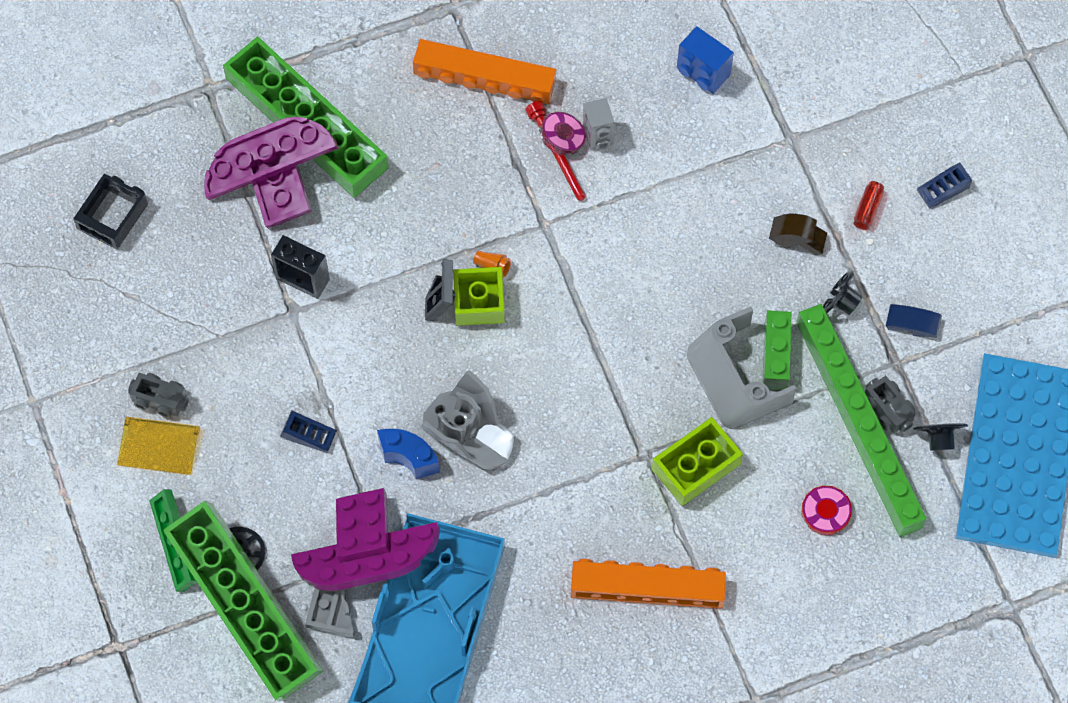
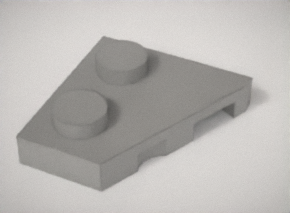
M315 588L305 627L354 638V630L344 589L326 591Z

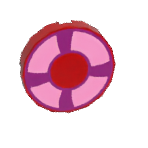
M822 485L813 488L805 496L801 515L813 532L820 535H833L848 525L852 515V505L848 496L842 490L833 486Z

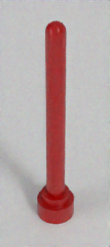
M535 101L525 108L526 114L533 122H537L578 201L584 200L585 194L561 148L555 146L546 137L544 132L546 109L543 103Z

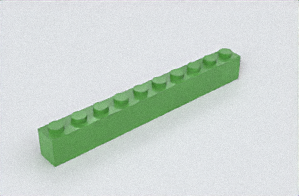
M822 304L800 311L796 324L899 537L922 529L927 518Z

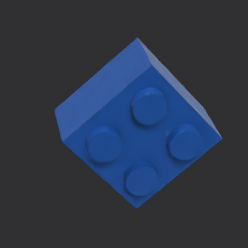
M696 26L679 44L677 69L683 76L690 77L697 82L701 89L708 90L714 94L731 75L734 52Z

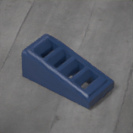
M959 162L918 187L917 191L930 209L969 189L972 179ZM946 180H949L951 182V184L953 185L952 188L948 185ZM938 184H940V186L943 188V190L945 191L944 193L940 191V189L937 186ZM929 189L933 190V192L937 196L936 198L932 197V195L928 191Z
M291 410L280 437L328 453L337 430ZM294 423L299 424L296 432L291 430ZM303 426L308 427L305 436L300 434ZM313 429L317 430L314 440L310 438ZM322 433H326L327 436L322 444L319 442Z

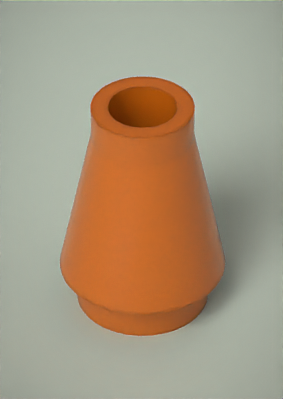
M478 250L474 256L473 263L481 268L502 267V277H505L510 270L511 259L507 258L505 254L488 253Z

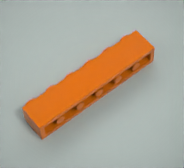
M424 39L419 40L413 60V74L421 78L438 79L447 84L456 83L469 89H483L492 94L501 93L514 99L524 98L532 102L541 101L542 103L550 104L556 83L557 69Z
M579 559L578 561H573L571 598L723 609L726 572H721L718 568L695 570L692 566H681L679 569L669 568L665 564H656L652 567L644 566L643 563L631 562L629 565H624L612 560L596 563L591 559Z

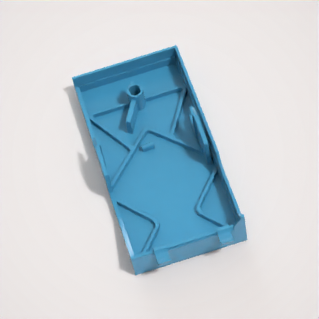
M407 513L403 529L437 522L440 527L439 540L432 553L429 552L420 561L421 565L403 576L389 579L387 583L383 584L372 618L373 633L348 703L460 702L505 549V538Z

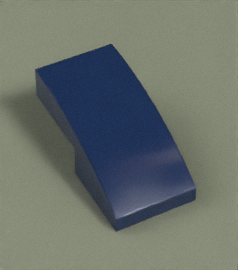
M890 304L885 326L888 330L912 332L913 336L937 338L942 315L917 307Z

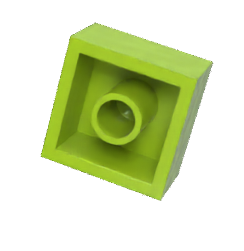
M502 267L453 269L456 326L505 323Z

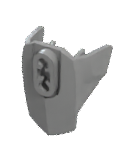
M470 370L464 374L452 391L439 394L423 413L421 428L427 434L479 467L489 470L509 461L514 445V434L500 423L489 388ZM443 410L445 413L443 415L441 413L437 414V411Z

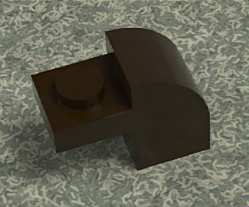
M789 213L774 217L769 239L785 249L799 245L817 256L823 254L827 232L816 226V219L803 214Z

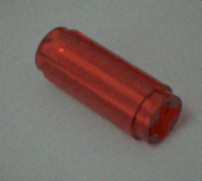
M870 181L866 186L854 216L853 224L855 227L868 230L872 225L884 194V186L881 183Z

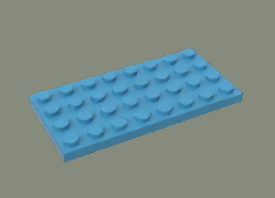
M984 353L955 539L1056 558L1068 478V369Z

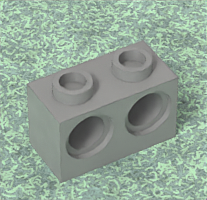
M607 98L583 103V129L590 150L609 147L613 144L615 122Z

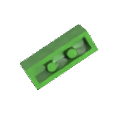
M767 310L763 383L769 390L781 391L788 388L790 380L792 312Z

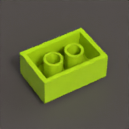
M710 417L654 457L651 469L683 507L740 466L743 453L714 418Z

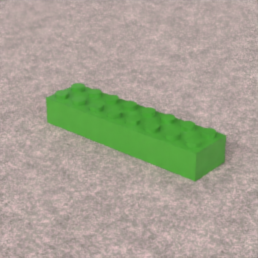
M258 36L223 64L226 80L271 122L289 117H304L322 125L332 134L339 149L312 160L353 198L358 196L389 169L387 155Z
M204 500L163 530L275 700L283 701L324 672L212 503Z

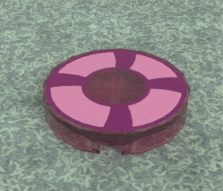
M557 111L550 113L544 118L539 129L543 137V143L551 151L559 155L576 154L583 147L586 140L585 129L581 122L566 112Z

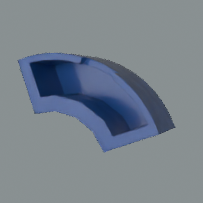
M389 428L377 430L385 463L404 465L413 473L415 479L440 473L437 456L429 444L421 437L402 429Z

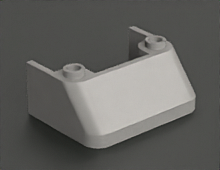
M751 306L716 321L692 342L687 350V359L720 422L728 429L739 428L793 404L796 392L794 385L774 394H771L768 387L762 382H752L744 385L723 345L730 343L735 338L736 332L751 325L753 314Z

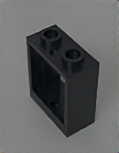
M104 173L73 218L76 228L118 250L148 205L145 192L137 186L130 187L117 176L113 175L111 177ZM109 191L134 203L117 230L92 218Z
M282 235L271 253L276 279L319 299L330 280L326 255ZM298 279L302 280L301 283H297L296 281Z

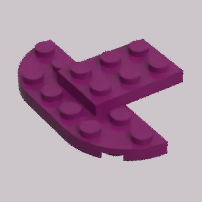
M304 117L284 118L234 138L215 153V158L209 170H206L204 179L206 199L212 200L253 184L263 221L268 229L308 214L312 210L298 165L339 149L337 142L326 128Z
M384 488L336 498L337 544L291 554V558L300 578L312 584L314 588L326 591L343 590L397 578L415 570L421 565L420 561L429 552L432 553L439 540L440 527L435 522L388 533L387 493Z

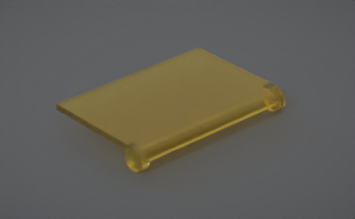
M126 417L117 465L191 475L200 426Z

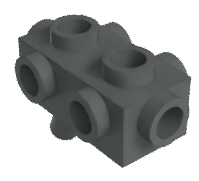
M139 372L136 380L133 379L128 388V393L135 407L141 410H147L148 407L156 409L157 414L165 418H170L171 415L178 417L179 412H184L189 403V398L186 397L187 393L182 384L176 381H163L159 376L152 373H147L146 375ZM152 392V396L146 395L145 393Z
M885 375L881 379L874 378L866 385L865 394L873 410L879 414L878 420L885 430L890 429L893 434L898 430L904 433L913 426L912 421L916 415L915 408L909 400L903 398L898 385L894 381H890ZM879 396H883L885 401L883 402Z

